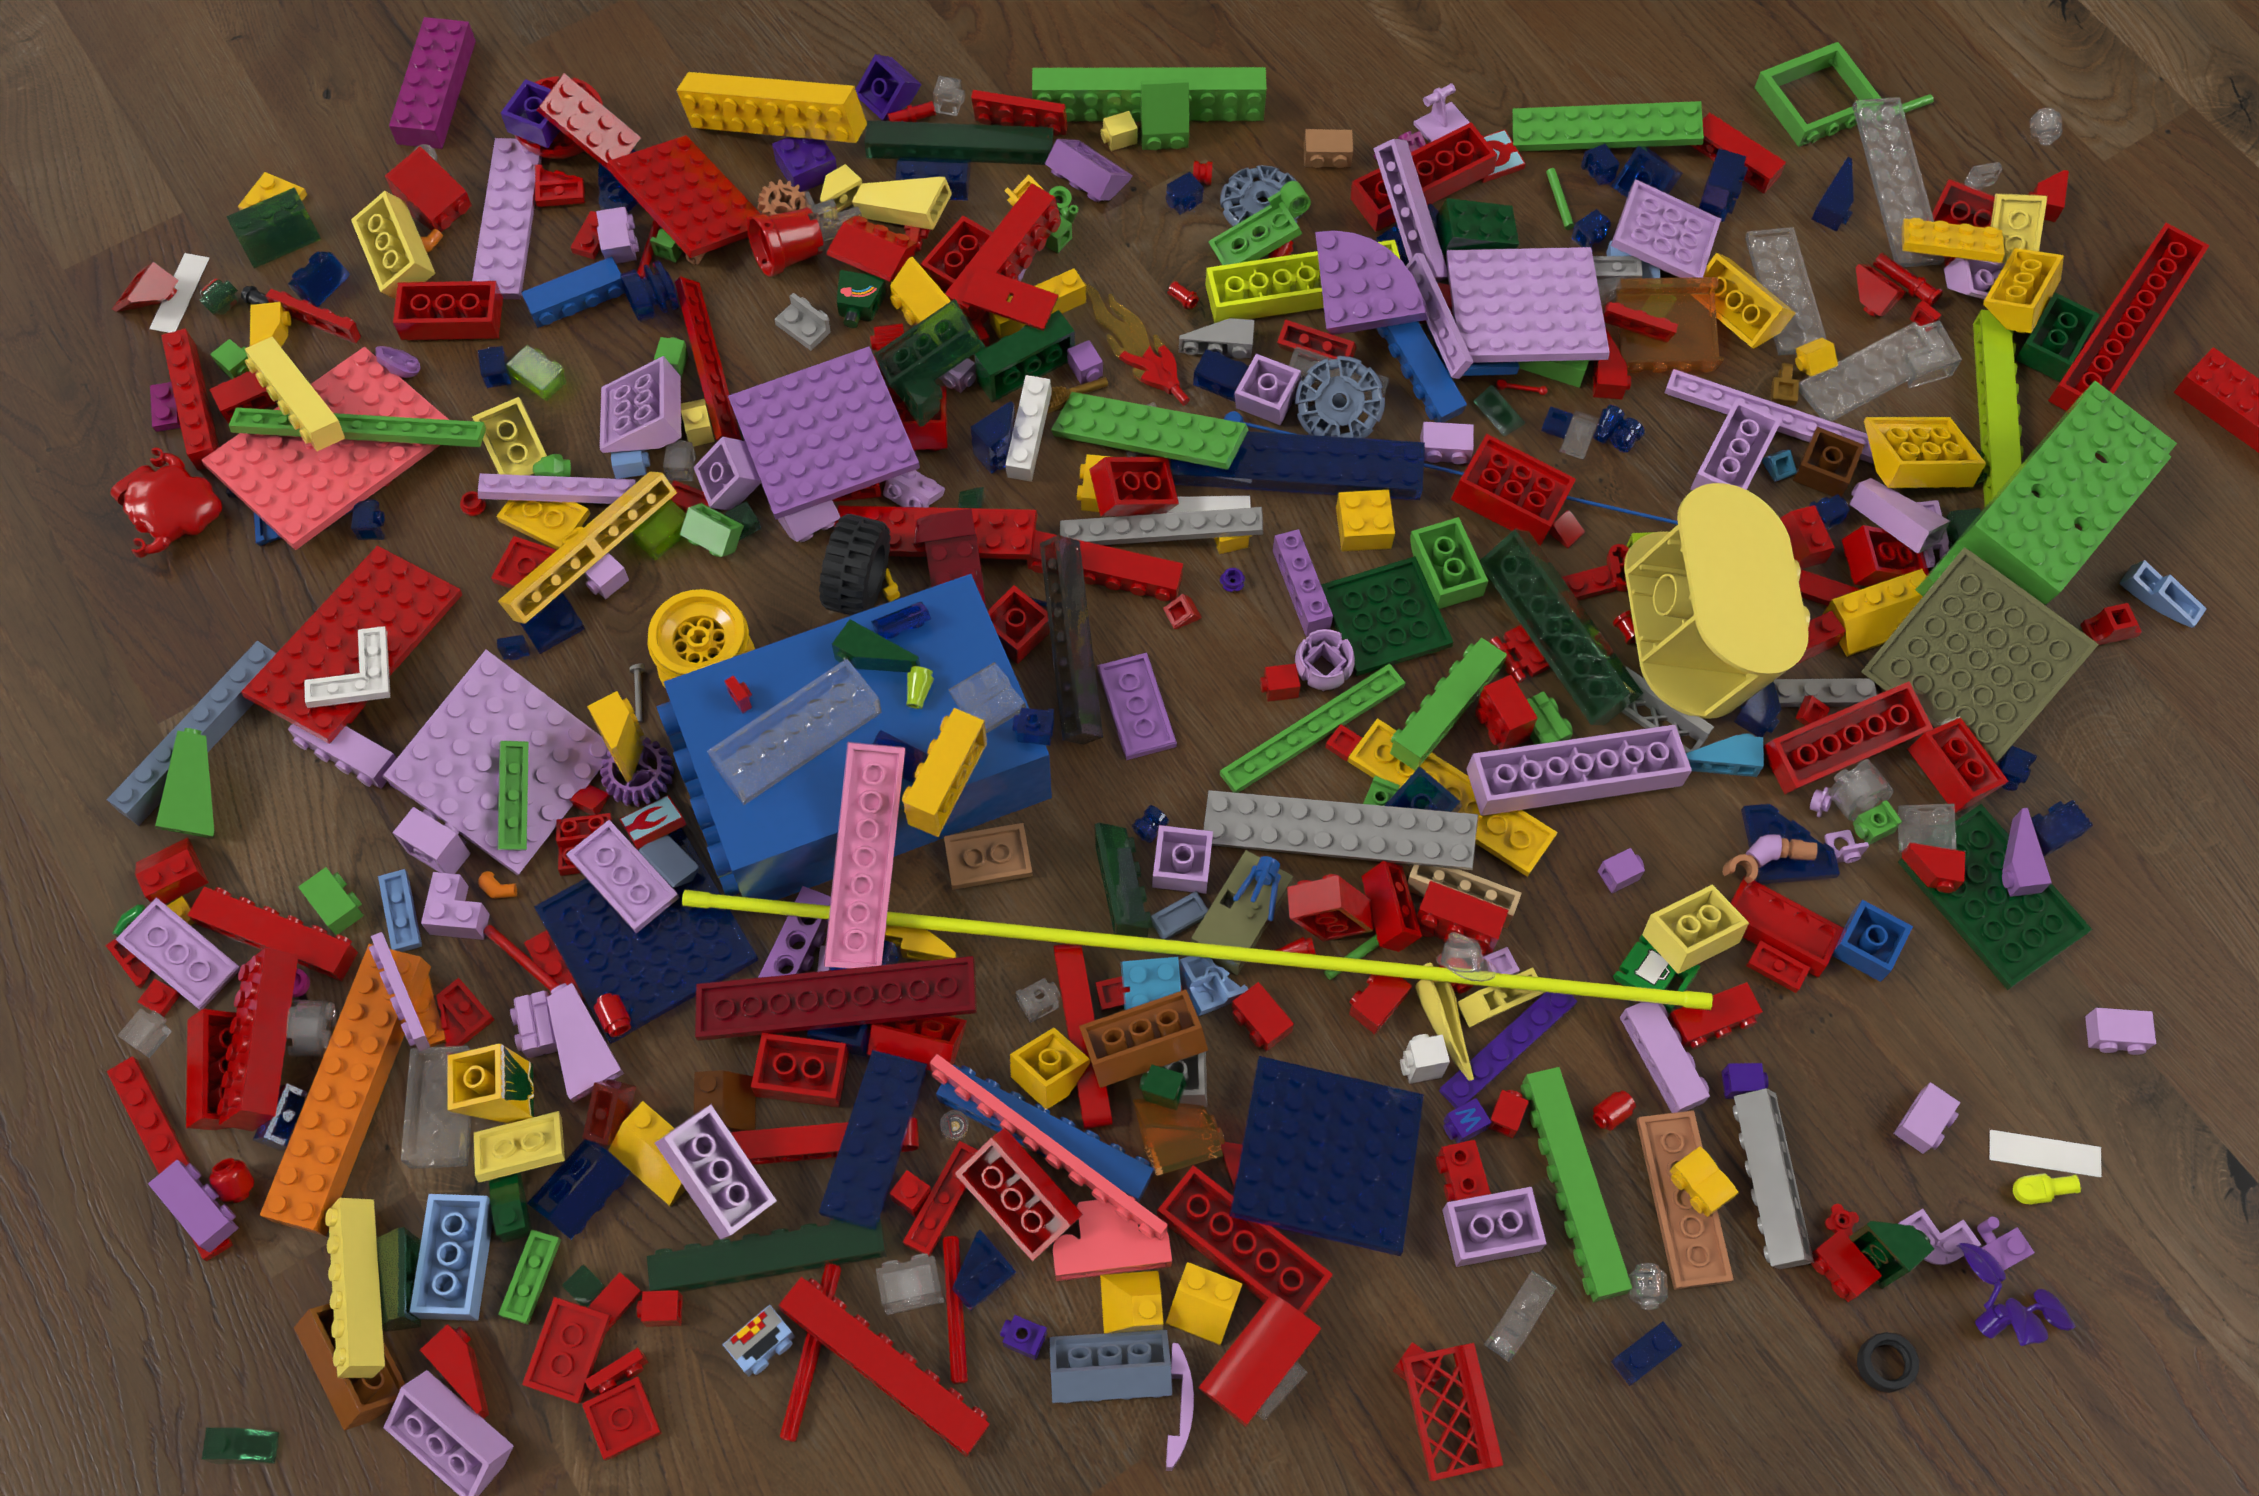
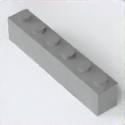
M1766 1088L1734 1096L1736 1105L1733 1106V1113L1737 1122H1740L1742 1133H1739V1140L1747 1154L1748 1160L1745 1161V1168L1748 1176L1752 1177L1754 1188L1751 1189V1196L1754 1204L1759 1209L1760 1217L1757 1218L1760 1232L1765 1236V1258L1772 1267L1778 1269L1814 1263L1776 1093Z

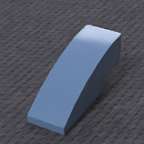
M2145 560L2132 565L2119 583L2149 607L2191 628L2196 626L2207 609L2171 575L2162 577Z

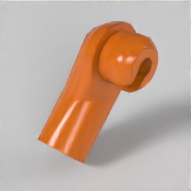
M433 229L427 237H420L427 253L431 252L443 238L442 233L437 229Z
M490 871L483 872L478 879L479 887L490 898L517 896L516 883L501 885L494 878L495 874Z

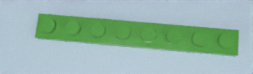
M1389 663L1220 770V776L1233 793H1239L1335 732L1340 724L1346 725L1404 688V680Z

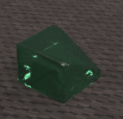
M747 501L724 514L744 525L739 541L761 529L759 519Z

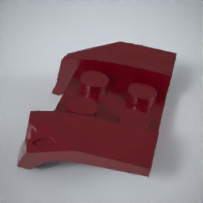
M972 509L937 513L919 518L915 525L914 544L925 542L931 587L972 574L986 607L984 582Z

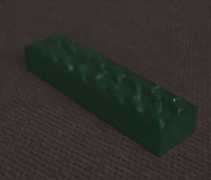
M1514 529L1479 561L1491 582L1591 725L1607 724L1644 694L1529 531Z

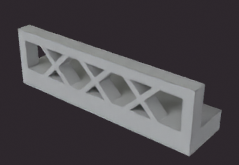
M1628 667L1622 671L1615 685L1603 699L1646 729L1659 727L1658 721L1665 720L1672 725H1676L1679 736L1689 735L1697 741L1691 750L1683 745L1685 753L1699 749L1714 728V726L1699 716L1686 715L1667 705L1651 690L1644 678ZM1620 688L1629 694L1630 701L1621 702L1613 695ZM1645 705L1651 710L1652 716L1642 717L1638 714L1636 706Z

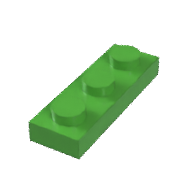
M531 1230L498 1315L500 1317L529 1325L560 1245L561 1239L559 1237Z

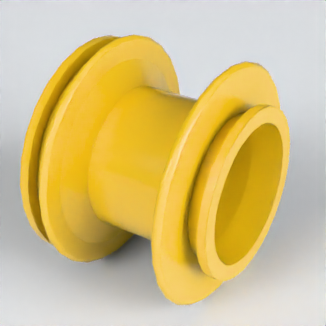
M704 589L689 590L672 596L656 610L648 628L649 653L654 664L657 666L658 675L664 687V681L755 650L749 636L747 621L742 611L726 596L715 591ZM712 654H718L714 658H710ZM694 659H700L697 663L691 662Z

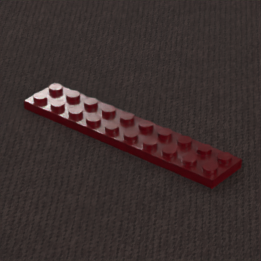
M973 956L696 984L695 1038L698 1041L762 1035V1033L773 1034L977 1013L975 959Z

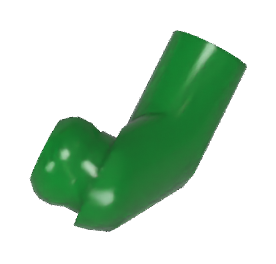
M138 904L123 913L112 934L118 937L146 909L145 905Z

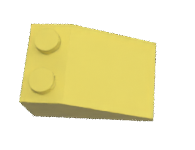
M519 397L472 416L475 422L485 423L486 432L483 441L499 474L533 475V465L540 461L542 457L547 456L527 410Z

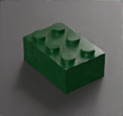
M1446 198L1436 214L1443 255H1446L1447 250L1517 249L1519 246L1513 206Z
M2055 292L2015 360L2060 382L2074 362L2100 314Z

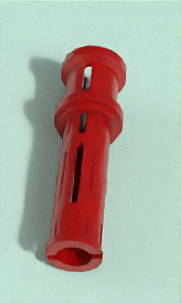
M1883 252L1873 263L1874 267H1877L1907 288L1910 296H1916L1931 307L1939 300L1943 293V290L1936 289L1928 284L1926 278L1916 277Z

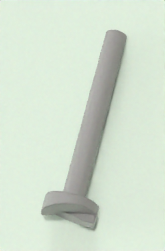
M639 663L632 665L630 672L634 673L636 718L639 723H642L641 673L645 672L644 664Z

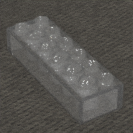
M845 659L707 752L713 766L741 803L745 805L881 714L880 701L849 660Z

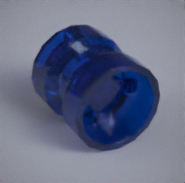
M1626 418L1621 423L1620 429H1616L1610 435V441L1619 451L1629 452L1634 447L1635 441H1639L1644 436L1645 429L1636 419Z
M1149 805L1144 810V816L1136 819L1132 824V828L1139 837L1151 843L1157 837L1159 825L1167 826L1169 820L1160 809Z

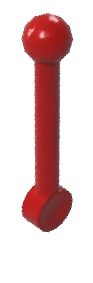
M1503 379L1498 380L1496 385L1499 390L1511 388L1538 392L1540 395H1546L1548 392L1546 386L1532 387L1511 384Z

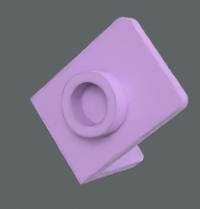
M1850 830L1828 833L1824 836L1833 864L1858 861L1869 847L1868 842L1855 844ZM1842 838L1847 841L1849 846H1844L1839 851L1834 846V840Z

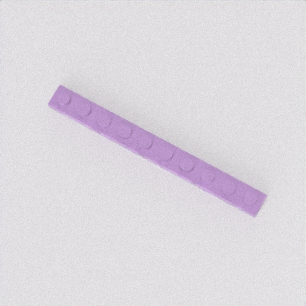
M1675 369L1672 371L1665 394L1727 415L1737 399L1782 419L1777 432L1809 442L1816 427H1820L1864 444L1859 459L1874 464L1866 433Z

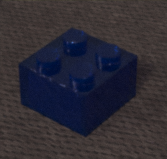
M1718 149L1703 191L1699 209L1720 218L1721 222H1724L1727 213L1732 214L1736 204V200L1733 198L1738 199L1742 189V182H1739V180H1744L1748 167L1744 166L1747 156Z

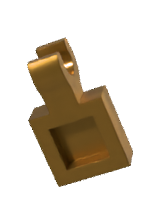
M1783 363L1782 370L1779 369L1778 377H1774L1771 388V402L1796 406L1798 402L1799 380L1792 379L1793 364Z

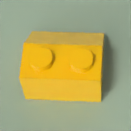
M1055 1028L1050 1029L1010 1054L1011 1078L1046 1110L1069 1096L1090 1064V1059Z
M1187 1262L1166 1324L1221 1346L1243 1283Z

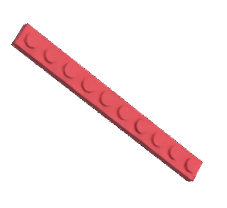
M936 1054L931 1060L932 1076L943 1085L948 1082L956 1088L954 1092L964 1101L968 1102L971 1099L978 1105L977 1109L987 1118L994 1116L1001 1122L999 1125L1002 1129L1006 1128L1011 1135L1016 1133L1024 1139L1022 1143L1033 1152L1039 1150L1047 1156L1045 1160L1054 1168H1064L1070 1173L1068 1177L1074 1183L1081 1187L1085 1184L1093 1190L1091 1194L1097 1200L1104 1204L1108 1201L1115 1206V1212L1126 1221L1132 1219L1140 1225L1138 1229L1144 1235L1151 1239L1154 1236L1159 1240L1162 1239L1167 1232L1168 1224L941 1056Z

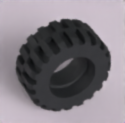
M847 514L836 523L825 551L822 573L820 574L819 598L821 604L827 610L852 616L874 608L879 592L882 589L890 552V529L884 522Z

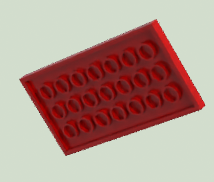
M377 545L241 691L243 697L330 744L367 701L307 708L305 704L304 680L360 673L358 630L385 626L387 631L390 677L462 596L461 589Z

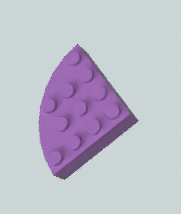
M1342 231L1315 232L1326 329L1330 334L1337 335L1428 320L1425 301L1413 275L1405 264L1388 248L1373 239L1355 233Z

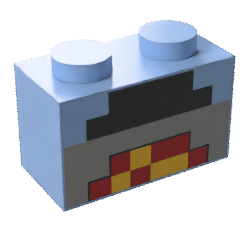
M769 1305L728 1339L723 1346L749 1377L753 1373L755 1375L761 1373L769 1365L768 1360L776 1353L781 1355L793 1344L791 1340L795 1336L771 1305Z

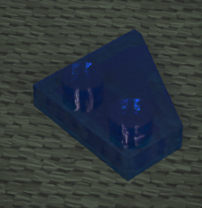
M979 1230L974 1237L952 1290L967 1308L972 1311L1014 1277L1016 1271L986 1235Z

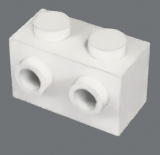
M1421 1034L1413 1037L1403 1053V1059H1400V1066L1403 1076H1408L1409 1084L1442 1078L1450 1062L1443 1035L1429 1037L1428 1034Z

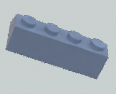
M1167 1330L1050 1337L1052 1403L1101 1401L1107 1399L1127 1400L1139 1397L1158 1398L1172 1395L1171 1361Z

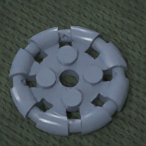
M1257 165L1253 169L1244 168L1233 174L1229 178V183L1225 184L1222 189L1220 204L1224 208L1223 215L1232 226H1235L1245 220L1246 217H1250L1270 205L1269 201L1260 202L1257 198H1269L1279 192L1286 183L1297 180L1289 173L1280 172L1279 168ZM1258 177V179L1260 180L1253 182L1252 178ZM1302 214L1294 218L1296 223L1297 218H1301ZM1264 232L1258 233L1256 237L1262 236Z
M1337 356V359L1332 360L1326 358L1314 364L1307 371L1308 374L1303 381L1300 380L1295 396V405H1298L1299 410L1297 416L1305 431L1309 435L1313 434L1319 438L1318 441L1334 446H1342V444L1349 442L1355 444L1369 436L1373 432L1372 428L1376 422H1380L1385 407V398H1382L1381 392L1383 386L1375 371L1371 367L1367 368L1362 365V361L1348 356ZM1339 368L1340 376L1331 378L1330 370ZM1355 372L1362 376L1358 383L1351 378ZM1316 379L1322 382L1317 391L1311 387ZM1371 391L1372 400L1365 401L1363 392ZM1337 394H1343L1347 398V403L1342 408H1337L1333 405V398ZM1315 401L1316 410L1309 411L1307 403ZM1362 412L1369 415L1364 423L1358 420ZM1321 419L1329 424L1325 430L1318 426ZM1349 425L1350 432L1341 434L1339 426Z

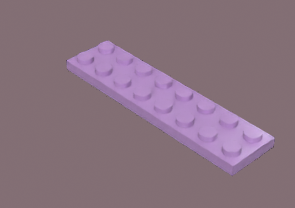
M495 138L472 281H496L503 299H521L535 208V165H541L542 157L525 149L517 139Z

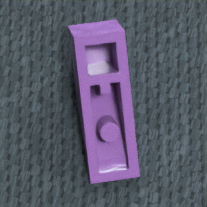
M2022 808L2012 819L2002 870V882L2008 889L2010 897L2042 893L2052 883L2028 808Z

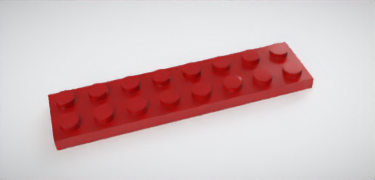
M838 506L837 511L840 517L854 514L884 522L890 529L889 556L927 557L925 542L914 544L917 520L937 513L970 508ZM971 508L980 558L1032 559L1037 522L1036 510Z

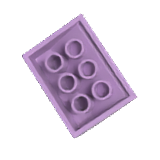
M664 356L601 387L600 450L602 453L659 449L668 444H673L681 438V376Z

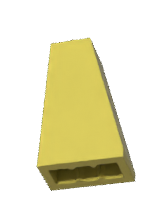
M945 177L861 184L853 197L852 203L858 215L866 219L933 230L952 192Z

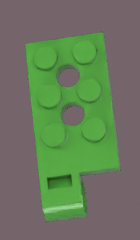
M1290 181L1286 183L1279 192L1267 198L1270 203L1269 206L1208 241L1222 265L1256 261L1302 234L1294 218L1308 210L1311 200L1299 182ZM1264 232L1262 236L1256 237L1258 233ZM1243 244L1240 249H1235L1238 245Z

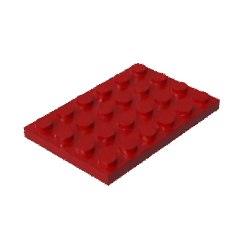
M687 135L607 161V169L689 258L747 238L749 217L761 214Z

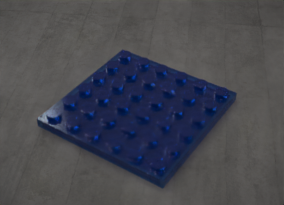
M682 828L668 835L697 863L699 870L693 881L673 888L678 894L679 899L637 933L587 878L534 906L610 1044L695 997L696 984L721 982L759 960L729 909H706L682 905L684 890L703 891L721 895ZM607 993L620 996L631 1018L629 1022L631 1028L624 1034L616 1037H611L609 1033L604 1031L594 1010L597 999Z
M1259 1056L1229 1216L1401 1256L1404 1249L1424 1094Z

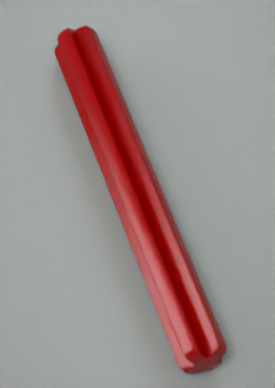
M947 1236L943 1238L951 1381L953 1384H963L967 1382L959 1238L957 1236Z

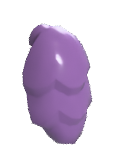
M378 346L375 348L377 362L387 368L390 373L401 378H410L418 374L420 363L415 357L403 350L391 347Z

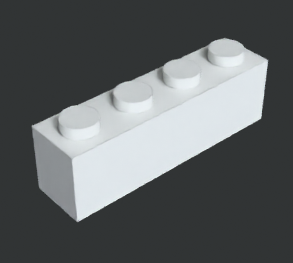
M1028 375L1025 377L1005 465L1008 478L1032 482L1052 393L1050 379Z

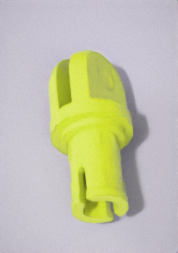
M2046 1173L2029 1175L2019 1178L2013 1185L2015 1198L2023 1204L2052 1202L2055 1195L2081 1192L2077 1175L2050 1178Z

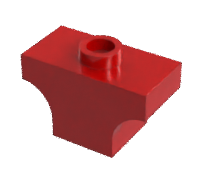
M2128 603L2106 607L2096 616L2086 619L2080 624L2083 633L2099 645L2135 638L2142 633Z

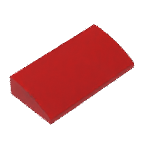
M1744 876L1730 901L1735 909L1749 922L1743 938L1756 945L1760 940L1811 967L1808 973L1819 978L1827 967L1844 928L1756 881L1747 883L1744 880L1746 876Z
M1273 1293L1205 1378L1199 1389L1246 1428L1320 1333L1321 1327Z

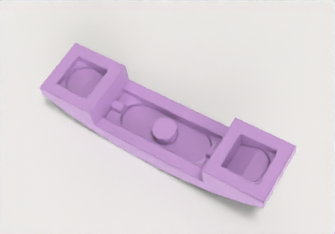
M1172 1343L1171 1378L1182 1379L1180 1435H1168L1166 1471H1172L1178 1463L1186 1446L1193 1418V1383L1188 1362L1178 1343Z

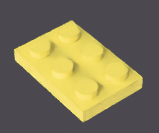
M1995 193L1991 227L2002 230L2004 244L2002 263L2007 262L2014 248L2039 252L2047 196Z
M559 1111L474 1132L475 1177L478 1183L565 1161L562 1117Z

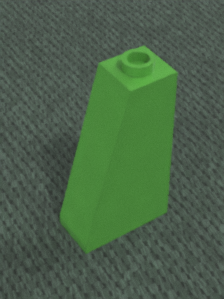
M184 728V732L177 730L155 827L160 830L213 839L214 821L206 736L201 735L202 731L197 729Z

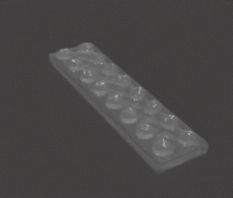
M1900 97L1856 100L1852 107L1894 261L1903 268L1941 265L1945 260L1944 256L1902 251L1901 226L1903 219L1920 218L1934 222Z

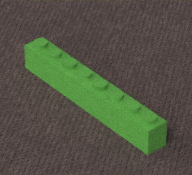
M1560 1067L1527 1074L1521 1085V1093L1523 1098L1529 1101L1531 1108L1529 1112L1530 1121L1533 1128H1537L1540 1136L1538 1139L1539 1150L1542 1155H1546L1549 1164L1547 1166V1174L1550 1182L1555 1183L1558 1192L1555 1195L1559 1210L1564 1211L1567 1220L1564 1222L1567 1236L1573 1238L1576 1248L1573 1251L1578 1267L1582 1266L1585 1276L1583 1278L1584 1290L1587 1295H1591L1593 1302L1625 1295L1632 1289Z

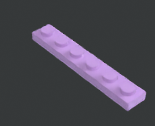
M1416 253L1406 267L1413 275L1425 301L1428 315L1426 322L1452 378L1460 379L1472 365V357L1424 254Z
M480 474L478 499L612 504L635 484V480Z

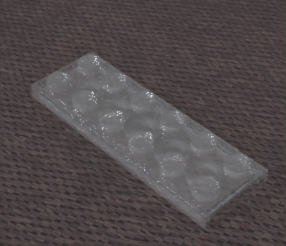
M1794 227L1748 231L1745 239L1757 281L1796 312L1782 332L1773 337L1778 355L1796 354L1795 348L1819 338L1827 340Z
M1914 322L1838 362V366L1801 381L1798 391L1822 419L1833 421L1943 362L1945 356L1917 323Z

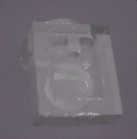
M2000 162L1973 166L1965 179V184L1981 191L1984 187L1994 184L2003 170Z

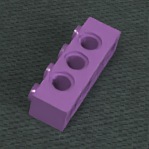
M1299 529L1276 535L1274 537L1273 553L1305 636L1307 637L1310 633L1317 630H1330L1333 614Z
M802 886L795 902L830 906L831 897ZM788 915L758 978L808 972L814 961L812 955L816 947L820 948L825 939L826 933L824 930L828 924V919L816 918L817 920L814 924L805 925L804 921L808 917ZM796 942H805L804 947L796 950L792 948ZM790 965L794 967L788 974L780 973L781 969L785 966Z

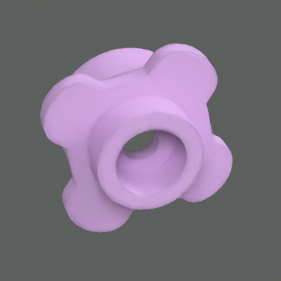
M1825 787L1824 791L1816 789L1810 803V810L1816 811L1819 818L1823 811L1827 812L1831 805L1832 797L1828 795V787Z

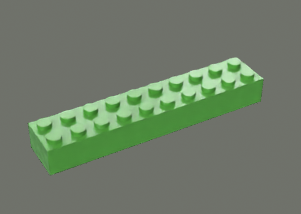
M1266 67L1032 68V97L1035 100L1065 104L1067 122L1103 121V118L1130 111L1134 121H1140L1141 81L1189 79V121H1264L1267 90Z

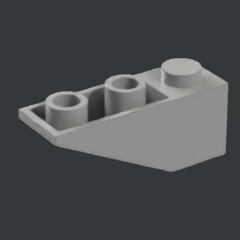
M1229 318L1180 335L1179 353H1186L1188 355L1202 354L1213 357L1227 356L1237 359L1251 358L1254 320Z

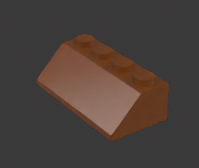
M1186 989L1079 1026L1100 1088L1148 1072L1151 1064L1162 1067L1208 1051L1202 1026Z
M330 1303L309 1309L295 1325L294 1329L343 1430L346 1431L369 1423L391 1410L405 1382L384 1340L385 1367L373 1378H337V1367L333 1364L336 1344L331 1332L334 1321V1309H331Z

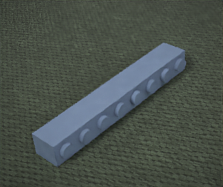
M256 641L109 796L107 801L122 815L139 826L161 803L177 730L184 732V728H192L202 731L201 735L206 736L207 751L209 752L254 704V702L243 697L241 691L276 653L259 641Z

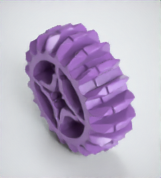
M648 737L642 741L644 748L635 770L637 773H634L632 780L627 782L626 786L617 781V774L622 773L609 750H607L609 759H602L604 768L600 769V774L603 777L601 780L603 786L606 787L608 795H613L615 801L620 802L623 800L624 805L627 806L633 801L635 806L639 807L643 800L646 804H650V798L652 797L659 800L658 792L667 793L668 789L665 784H672L670 775L674 774V769L671 766L673 763L671 757L668 755L666 748H661L660 743L657 741L651 743ZM648 757L658 763L657 770L648 766Z

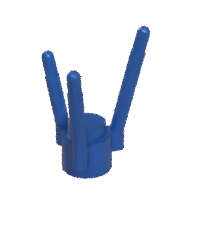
M1261 857L1257 866L1254 865L1250 874L1233 897V900H1239L1254 877L1257 884L1253 891L1251 902L1256 901L1263 885H1270L1272 883L1268 920L1273 921L1278 884L1281 879V875L1278 874L1280 863L1272 857Z

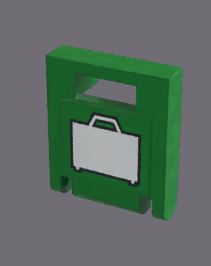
M1641 935L1639 938L1640 942L1635 943L1620 965V971H1616L1613 978L1623 986L1665 990L1677 972ZM1697 964L1679 974L1677 973V976L1684 980L1677 991L1684 992L1687 990L1701 966ZM1663 1004L1666 1011L1670 1014L1676 1006Z

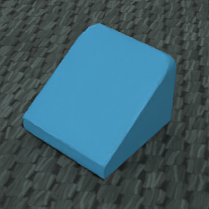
M1782 450L1765 456L1762 459V463L1774 482L1796 474L1797 470L1791 450Z

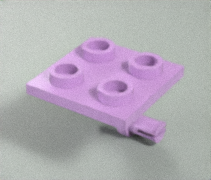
M1449 84L1442 89L1437 88L1432 94L1424 97L1423 102L1427 107L1433 104L1432 112L1414 121L1415 127L1429 143L1470 123L1452 102L1445 105V97L1456 91L1453 84Z

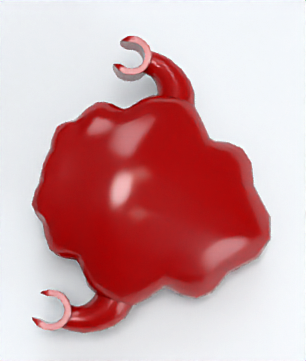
M157 447L152 448L151 452L153 455L160 457L157 459L150 458L149 460L155 467L162 468L155 472L144 471L135 479L130 480L123 504L124 512L128 515L133 525H135L137 531L150 533L154 539L148 545L140 538L133 540L136 546H142L138 550H131L138 558L164 551L170 546L171 542L183 535H198L202 533L207 525L217 519L222 512L221 500L213 492L211 483L203 477H191L185 469V464L179 457L171 453H163Z

